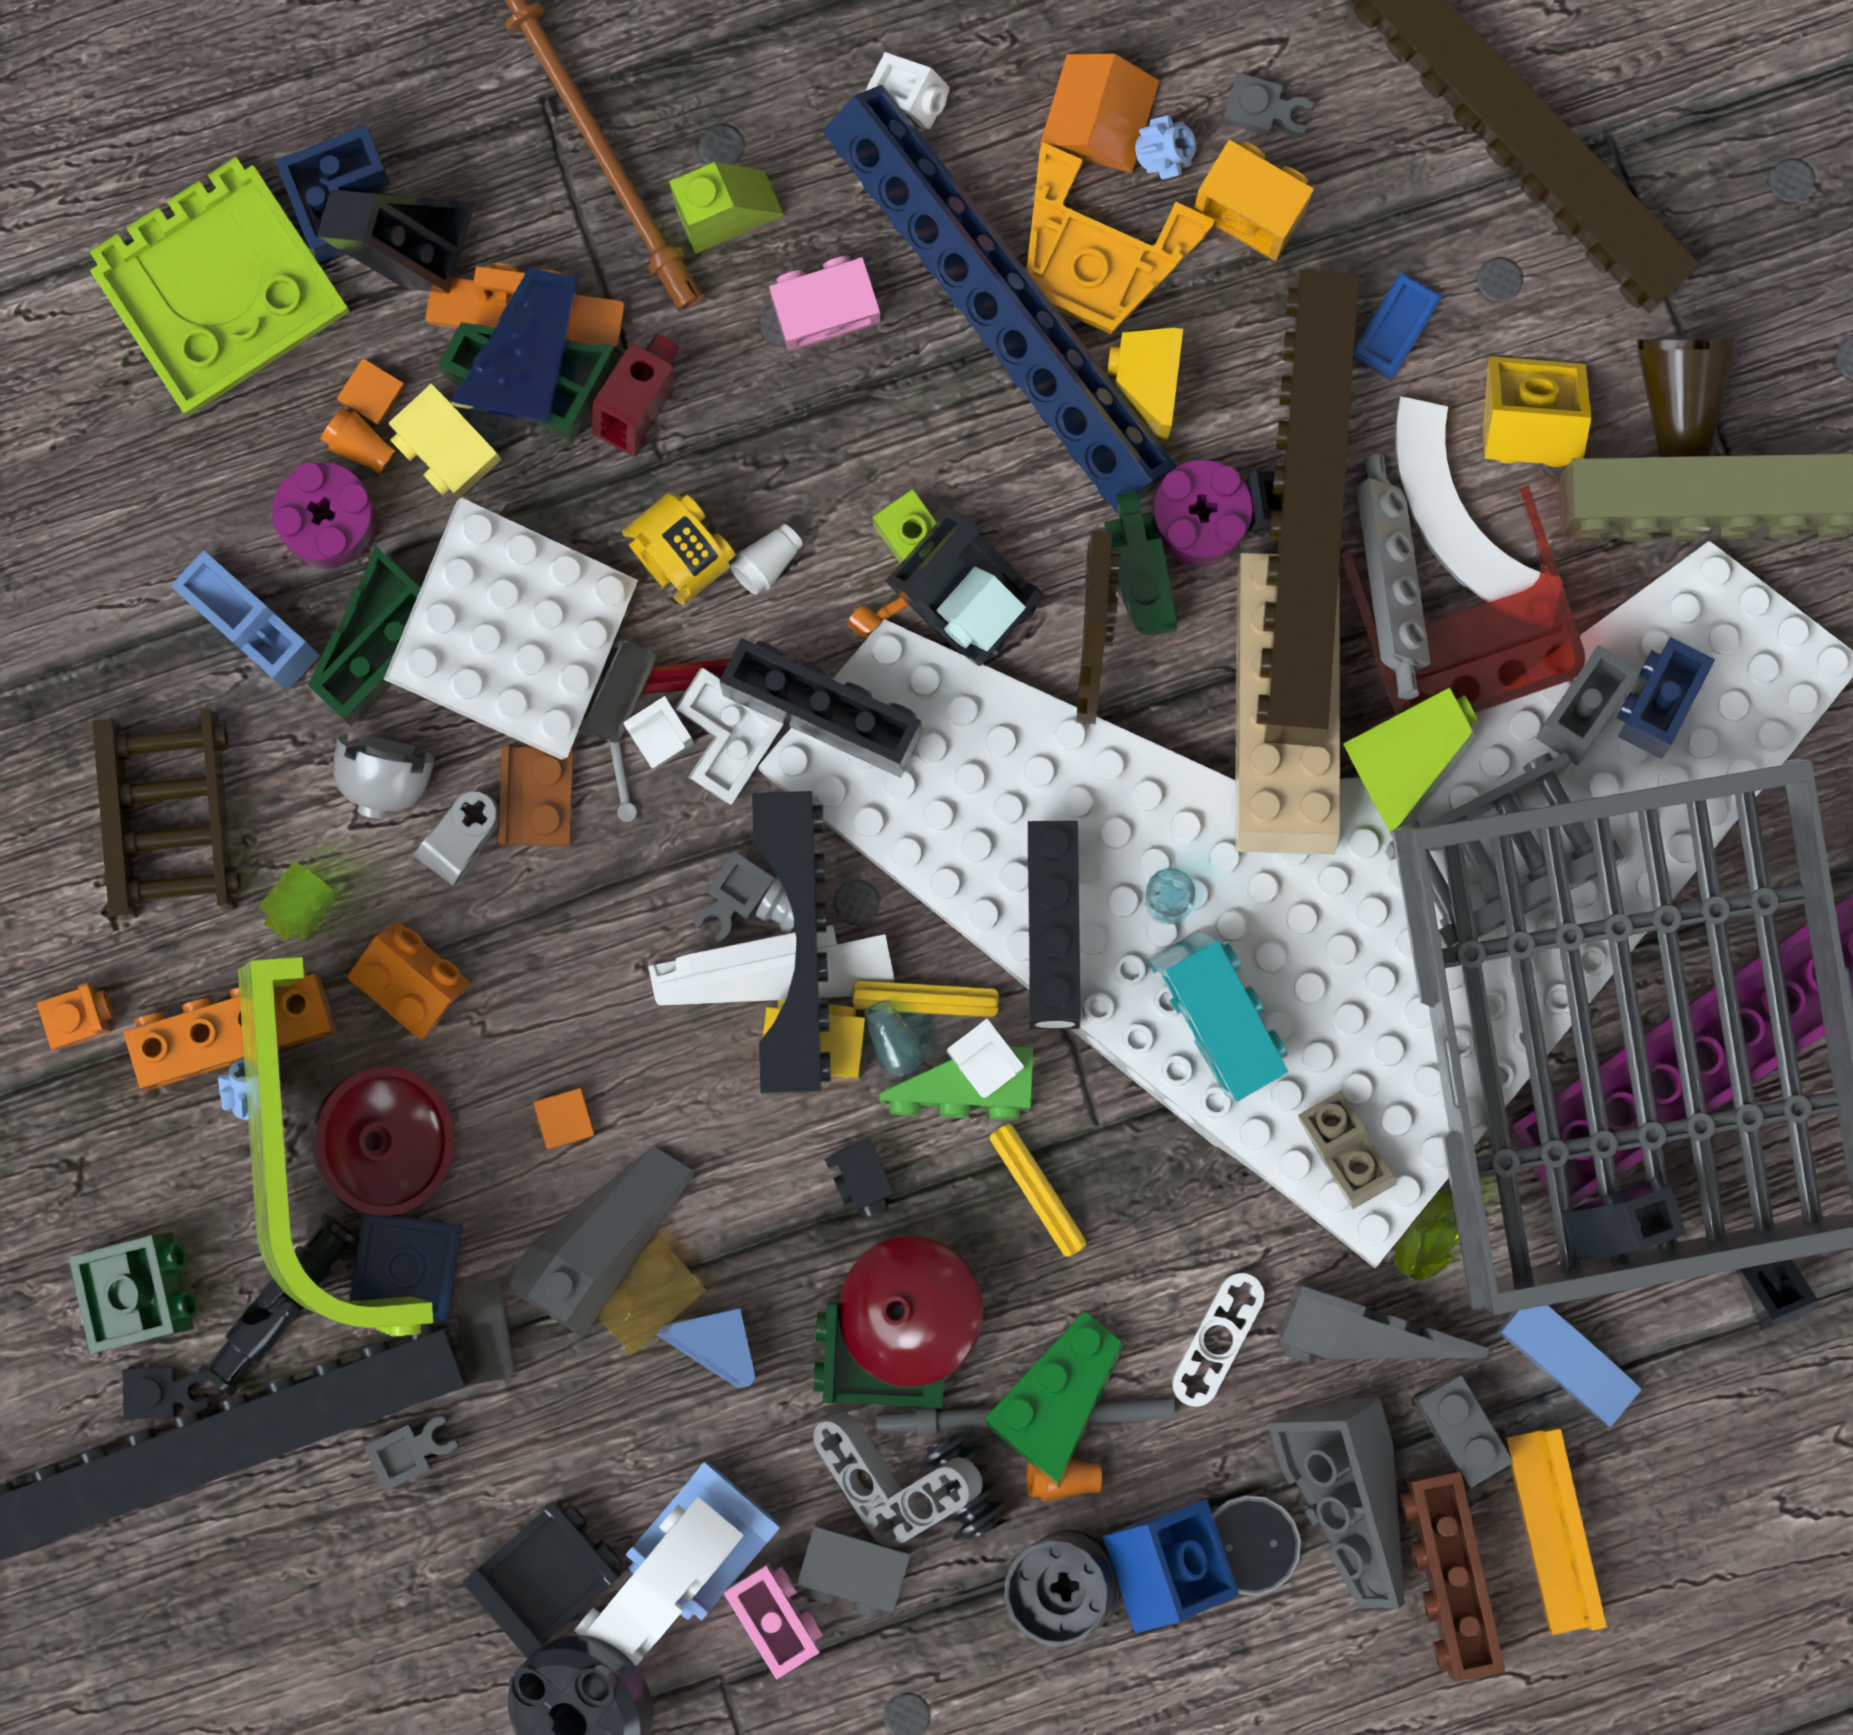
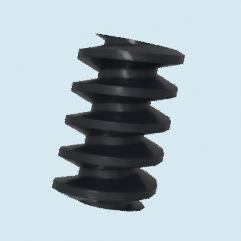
M970 1428L961 1430L924 1448L923 1450L926 1449L928 1453L918 1463L919 1468L936 1469L956 1457L965 1458L971 1462L981 1451L978 1445L962 1446L963 1442L972 1434ZM974 1464L979 1470L981 1477L989 1471L987 1464ZM954 1479L945 1484L944 1488L949 1494L961 1485L957 1479ZM995 1482L982 1483L981 1493L975 1499L944 1518L945 1523L961 1522L962 1527L952 1536L954 1542L975 1538L1012 1519L996 1518L1006 1507L1004 1500L988 1501V1498L998 1489Z

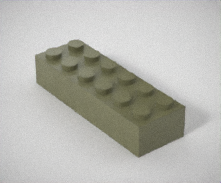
M1853 454L1572 459L1559 476L1560 535H1574L1575 542L1602 541L1603 534H1623L1624 541H1647L1652 539V533H1671L1672 540L1687 541L1700 539L1701 532H1720L1721 539L1738 540L1749 538L1750 531H1769L1770 538L1788 539L1798 537L1799 531L1818 530V537L1821 538L1844 537L1848 535V530L1853 529Z

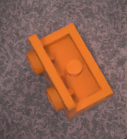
M400 922L393 923L373 939L347 976L351 982L419 1040H423L431 1033L453 1001L470 986V982L460 974L459 969L452 962L442 959L423 942L417 932L405 927Z

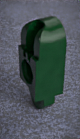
M1136 490L1115 494L1119 519L1106 521L1104 524L1106 531L1112 532L1111 550L1121 551L1117 591L1134 627L1140 633L1155 636L1177 631V620L1162 538L1157 531L1153 513L1142 514Z

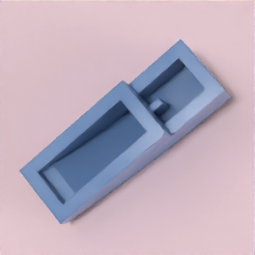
M204 550L171 585L175 591L286 691L296 683L320 656L305 640Z
M1548 1305L1513 1311L1497 1330L1501 1336L1528 1357L1537 1368L1610 1428L1642 1390L1607 1356Z

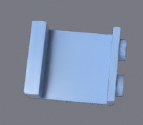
M707 1460L699 1467L688 1483L637 1543L626 1553V1556L633 1561L628 1568L634 1574L666 1535L659 1528L678 1504L687 1510L697 1496L744 1535L689 1603L682 1597L679 1598L677 1602L684 1607L680 1615L687 1620L696 1615L702 1621L723 1596L726 1588L734 1583L782 1526Z

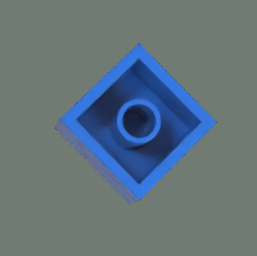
M1207 1499L1161 1511L1103 1536L1109 1561L1113 1566L1124 1599L1125 1608L1129 1614L1135 1634L1182 1622L1239 1595Z

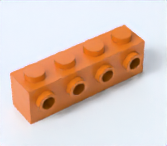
M304 969V978L289 987L273 988L278 1051L337 1034L320 976L316 974L307 976L306 969ZM239 987L229 991L231 996L229 1000L212 1004L210 997L195 1000L182 1005L184 1012L182 1014L166 1019L163 1012L149 1014L134 1020L136 1028L123 1031L140 1089L153 1090L231 1066L234 1062L244 1059Z

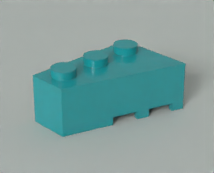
M1197 931L1146 960L1153 974L1158 971L1160 972L1173 996L1170 999L1172 1006L1177 1014L1182 1013L1195 1037V1045L1227 1097L1238 1102L1289 1073L1282 1060L1288 1056L1286 1047L1276 1031L1272 1029L1267 1032L1259 1015L1265 1012L1264 1007L1254 989L1250 985L1244 988L1235 971L1241 968V964L1228 942L1220 944L1219 940Z

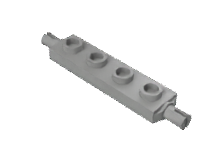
M1372 454L1364 459L1367 480L1357 485L1356 491L1381 662L1391 668L1396 674L1398 697L1405 700L1413 699L1419 695L1416 672L1431 663L1410 529L1408 504L1404 489L1393 486L1387 480L1385 457L1383 455L1380 456V454Z

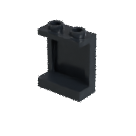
M949 508L887 578L885 583L957 653L964 655L975 665L981 666L985 661L993 659L1002 650L1004 639L1017 625L1026 622L1036 610V603L1042 598L1043 592L1037 586L1028 583L979 534L981 529L968 516ZM974 567L994 575L1026 607L988 651L971 643L967 648L958 644L946 633L944 628L948 625V622L936 611Z
M558 1500L553 1501L543 1512L462 1582L465 1588L527 1659L622 1575L616 1568L621 1563L619 1557L604 1540L601 1539L597 1544L592 1541L583 1530L588 1525V1522L570 1502L562 1506Z

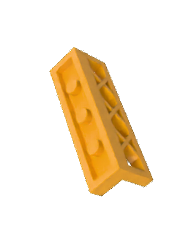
M1549 1427L1504 1437L1507 1452L1513 1460V1463L1510 1464L1549 1634L1555 1635L1582 1628H1588L1592 1631L1607 1628L1561 1429Z

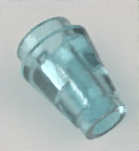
M890 1000L880 1001L870 1006L864 1012L880 1069H886L890 1077H899L915 1070L924 1062V1056L921 1052L924 1045L893 1007Z

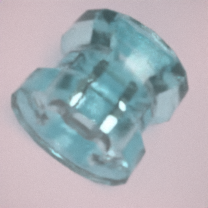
M1166 868L1157 871L1150 878L1146 886L1144 904L1148 914L1155 921L1172 925L1182 922L1189 916L1195 901V886L1192 879L1185 872L1176 868Z

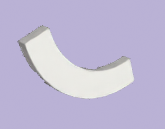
M1400 396L1395 422L1396 461L1408 510L1426 545L1441 565L1460 584L1468 587L1479 597L1491 603V606L1524 622L1549 629L1553 622L1561 579L1531 569L1508 556L1480 531L1468 515L1452 482L1447 462L1445 425L1448 406Z

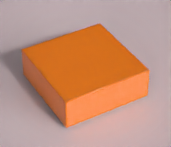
M362 358L338 395L337 400L380 427L406 386L403 382Z
M581 1088L533 1102L547 1150L595 1136Z

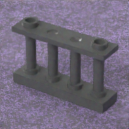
M1550 753L1541 755L1523 767L1526 772L1523 775L1423 826L1420 825L1418 820H1415L1399 829L1407 827L1427 828L1472 820L1493 808L1497 810L1499 815L1517 812L1520 810L1513 798L1538 785L1550 806L1571 802L1557 778L1558 775L1565 772L1571 760L1567 753L1552 759ZM1583 822L1561 825L1575 849L1572 853L1574 860L1566 864L1570 891L1598 877L1592 839ZM1531 831L1511 834L1515 845L1531 872L1527 876L1530 883L1520 888L1524 915L1552 901L1545 857ZM1614 839L1612 841L1618 867L1625 856ZM1394 840L1389 843L1385 852L1390 861L1396 858ZM1480 840L1462 843V848L1487 894L1484 898L1487 905L1473 912L1478 939L1505 925L1497 871ZM1425 849L1433 899L1443 917L1439 921L1443 927L1439 929L1441 948L1458 946L1449 886L1430 851Z

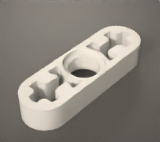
M1245 1273L1233 1274L1227 1277L1220 1285L1172 1378L1173 1392L1182 1403L1193 1407L1203 1406L1209 1403L1217 1393L1264 1302L1263 1287L1255 1277ZM1243 1282H1247L1251 1285L1249 1294L1255 1299L1251 1306L1242 1304L1237 1311L1235 1317L1245 1320L1239 1330L1232 1321L1226 1318L1215 1317L1214 1314L1218 1306L1225 1312L1229 1311L1233 1303V1297L1227 1294L1231 1285L1233 1287H1240ZM1214 1325L1225 1326L1232 1335L1231 1347L1227 1352L1219 1355L1209 1352L1204 1345V1334ZM1195 1350H1197L1205 1359L1219 1362L1222 1365L1217 1374L1208 1367L1203 1376V1382L1208 1385V1390L1205 1394L1196 1392L1190 1398L1185 1395L1187 1386L1181 1380L1185 1373L1194 1375L1198 1370L1201 1362L1191 1360Z

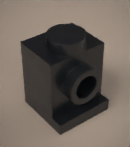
M870 1139L824 1159L829 1170L836 1166L839 1167L841 1175L833 1178L845 1205L854 1201L862 1219L889 1208L886 1198L893 1196L894 1192Z

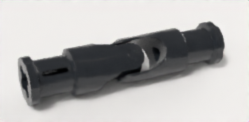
M324 1213L320 1218L322 1224L304 1246H297L294 1250L302 1268L319 1288L332 1275L330 1268L349 1245L354 1246L359 1240L350 1230L327 1213ZM273 1277L256 1300L248 1306L225 1335L227 1341L209 1364L203 1363L198 1369L210 1382L230 1396L234 1395L238 1390L236 1384L254 1362L260 1363L284 1334L287 1327L304 1309L302 1305L283 1293L284 1291Z

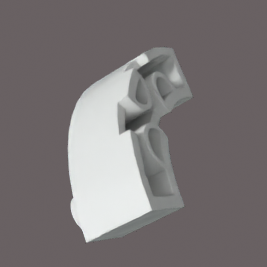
M698 1496L687 1510L679 1504L674 1508L659 1527L666 1533L664 1538L603 1612L599 1613L595 1608H592L574 1632L579 1636H588L602 1640L620 1650L635 1666L639 1664L643 1656L683 1611L684 1607L677 1602L679 1598L682 1597L689 1603L744 1536Z

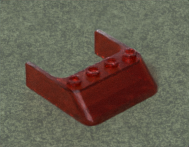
M1529 485L1520 487L1516 491L1540 559L1541 570L1538 579L1533 586L1524 591L1425 624L1431 664L1416 672L1419 695L1413 699L1405 700L1398 697L1396 674L1391 668L1381 662L1376 624L1372 618L1349 547L1340 549V557L1395 716L1448 688L1451 689L1456 699L1465 695L1474 713L1568 682L1577 677L1585 663L1584 647Z

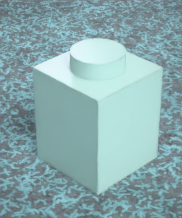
M974 567L936 611L948 622L944 630L958 644L967 648L971 643L988 651L1026 607L994 575Z

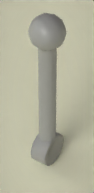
M610 721L604 725L602 733L609 740L621 803L617 814L621 821L632 822L637 816V810L630 803L618 739L621 736L622 729L617 722Z

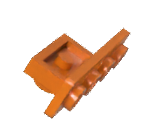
M492 263L489 265V268L476 266L474 280L454 278L449 294L429 293L426 320L431 325L458 328L460 323L463 322L522 331L523 334L567 338L569 341L613 345L615 349L619 346L624 315L623 302L577 295L573 280L567 279L565 274L558 271L539 270L537 275L518 272L519 270L512 265Z

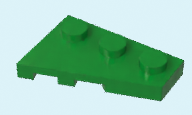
M1084 1311L984 1419L986 1425L1059 1489L1067 1473L1066 1468L1075 1448L1079 1447L1084 1436L1085 1426L1094 1406L1100 1400L1123 1349L1122 1342Z

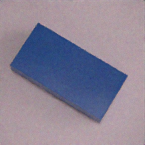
M1400 272L1356 345L1353 359L1392 381L1440 302L1442 295Z

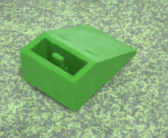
M1010 1047L1023 1064L1024 1069L986 1098H982L955 1062L950 1060L881 1092L880 1104L890 1105L889 1112L892 1115L920 1116V1107L940 1108L939 1117L969 1118L970 1109L989 1110V1119L1018 1121L1020 1112H1029L1031 1107L1033 1048Z

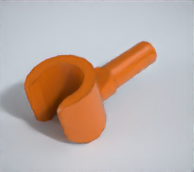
M900 597L882 607L875 614L864 603L850 616L847 625L859 637L867 639L883 623L884 619L889 620L891 616L909 605Z

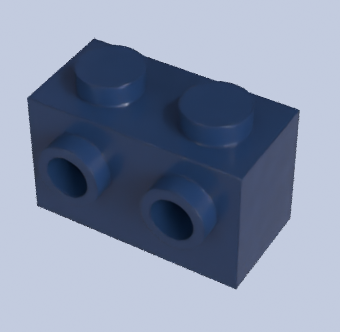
M1672 637L1669 638L1661 653L1652 649L1638 675L1646 679L1639 696L1629 692L1616 719L1624 722L1617 737L1662 759L1671 747L1715 659Z

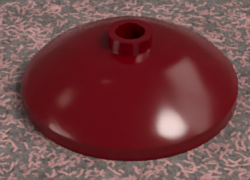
M379 1066L366 1068L344 1078L323 1100L313 1125V1158L322 1182L329 1192L345 1206L357 1212L374 1216L402 1214L415 1209L427 1201L443 1183L449 1171L454 1152L452 1119L440 1094L429 1082L419 1075L397 1067ZM369 1132H372L376 1139L375 1145L371 1150L365 1145V1137Z
M895 1237L870 1248L856 1261L849 1271L839 1299V1324L844 1342L852 1357L873 1377L897 1386L916 1387L929 1385L955 1372L973 1351L978 1341L983 1321L982 1295L977 1279L969 1265L949 1246L926 1237ZM897 1302H901L905 1308L904 1316L900 1320H897L893 1315V1307Z

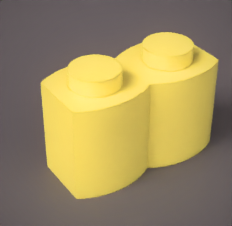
M432 384L424 389L388 423L397 433L390 441L409 461L418 456L429 467L423 476L442 496L450 490L460 499L501 461L495 450Z

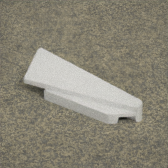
M833 925L827 926V932L817 933L818 952H827L828 982H819V998L853 997V987L858 980L895 982L885 934L837 945ZM795 933L688 954L675 958L676 961L648 966L655 1001L658 1005L786 1000L795 967L796 935Z

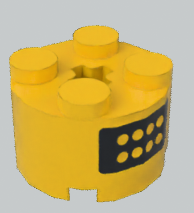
M667 493L624 528L622 534L624 537L635 539L629 544L632 551L662 587L669 582L675 586L679 592L673 598L684 606L730 568L729 561L736 555L720 534L716 533L712 536L700 523L705 518V515L690 496L685 495L682 498L678 493L675 495Z

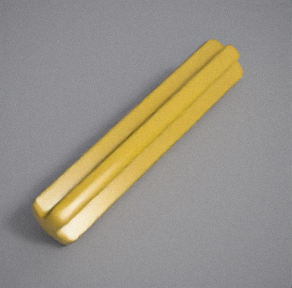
M863 980L856 981L853 987V1007L857 1008V1010L985 1018L996 1017L998 1012L999 995L998 991L994 988Z
M1005 1124L992 1132L990 1141L1063 1255L1069 1257L1083 1249L1087 1245L1086 1239L1013 1125Z

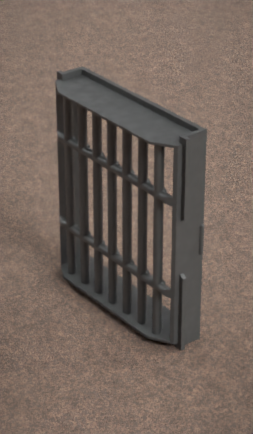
M1803 757L1786 760L1783 765L1427 828L1407 827L1392 830L1420 1003L1429 1006L1449 1127V1131L1442 1138L1471 1309L1484 1308L1493 1315L1853 1248V1213L1822 1216L1807 1122L1810 1115L1838 1111L1853 1205V993L1849 969L1844 966L1812 760H1807ZM1786 785L1801 884L1770 889L1755 791ZM1735 795L1750 893L1722 898L1706 799ZM1686 803L1702 902L1674 907L1657 808ZM1638 812L1653 911L1625 916L1609 817ZM1589 820L1605 919L1576 924L1560 825ZM1540 829L1556 928L1527 933L1511 834ZM1491 838L1507 937L1478 942L1462 843ZM1442 847L1458 941V946L1441 948L1425 850ZM1805 904L1834 1091L1803 1096L1774 915V911L1778 908ZM1754 913L1783 1094L1782 1101L1755 1105L1726 927L1728 917ZM1705 922L1735 1104V1109L1711 1114L1706 1113L1677 933L1679 926ZM1657 930L1687 1116L1684 1119L1658 1123L1628 940L1633 934ZM1606 939L1609 942L1638 1127L1609 1132L1580 953V946L1583 943ZM1556 948L1560 949L1590 1136L1564 1141L1560 1139L1531 961L1533 952ZM1511 957L1541 1145L1512 1150L1482 970V963L1484 961ZM1461 965L1492 1154L1478 1157L1475 1155L1445 968ZM1787 1120L1802 1219L1774 1224L1759 1127L1762 1124ZM1739 1129L1754 1228L1726 1233L1710 1137L1713 1133ZM1690 1138L1706 1237L1677 1242V1238L1641 1251L1580 1261L1576 1260L1561 1214L1562 1211L1572 1208L1565 1170L1567 1160L1593 1156L1601 1198L1619 1191L1613 1156L1616 1151L1642 1147L1647 1181L1657 1179L1668 1185L1662 1145L1665 1142ZM1545 1165L1561 1264L1531 1269L1516 1172L1518 1169ZM1496 1174L1512 1274L1499 1278L1495 1276L1479 1179L1480 1176Z

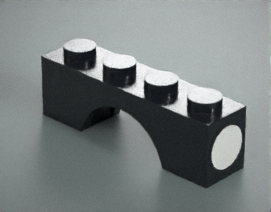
M1078 820L1028 821L1029 1029H1080Z

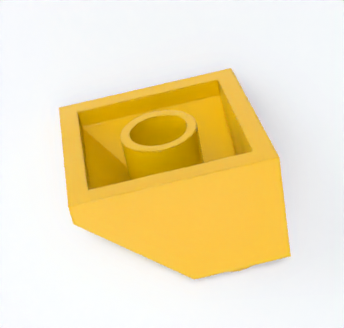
M1165 328L1123 332L1120 347L1110 346L1107 375L1116 376L1115 386L1158 442L1167 445L1172 426L1183 329Z

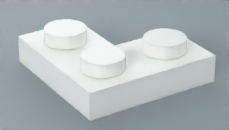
M701 668L674 709L715 736L688 778L727 804L732 805L783 724L724 697L719 682L720 679L704 668Z

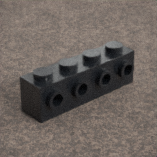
M743 638L740 639L719 681L724 697L897 777H902L922 736V723L920 719L916 718V713L897 703L887 705L872 698V694L868 690L854 683L846 682L843 685L827 677L828 674L824 670L811 663L802 661L798 664L784 658L780 650L765 642L756 641L754 644Z

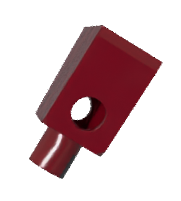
M655 334L646 350L632 344L628 347L593 401L592 435L635 458L673 389L674 367L671 363L678 353L679 347L672 340L663 335Z

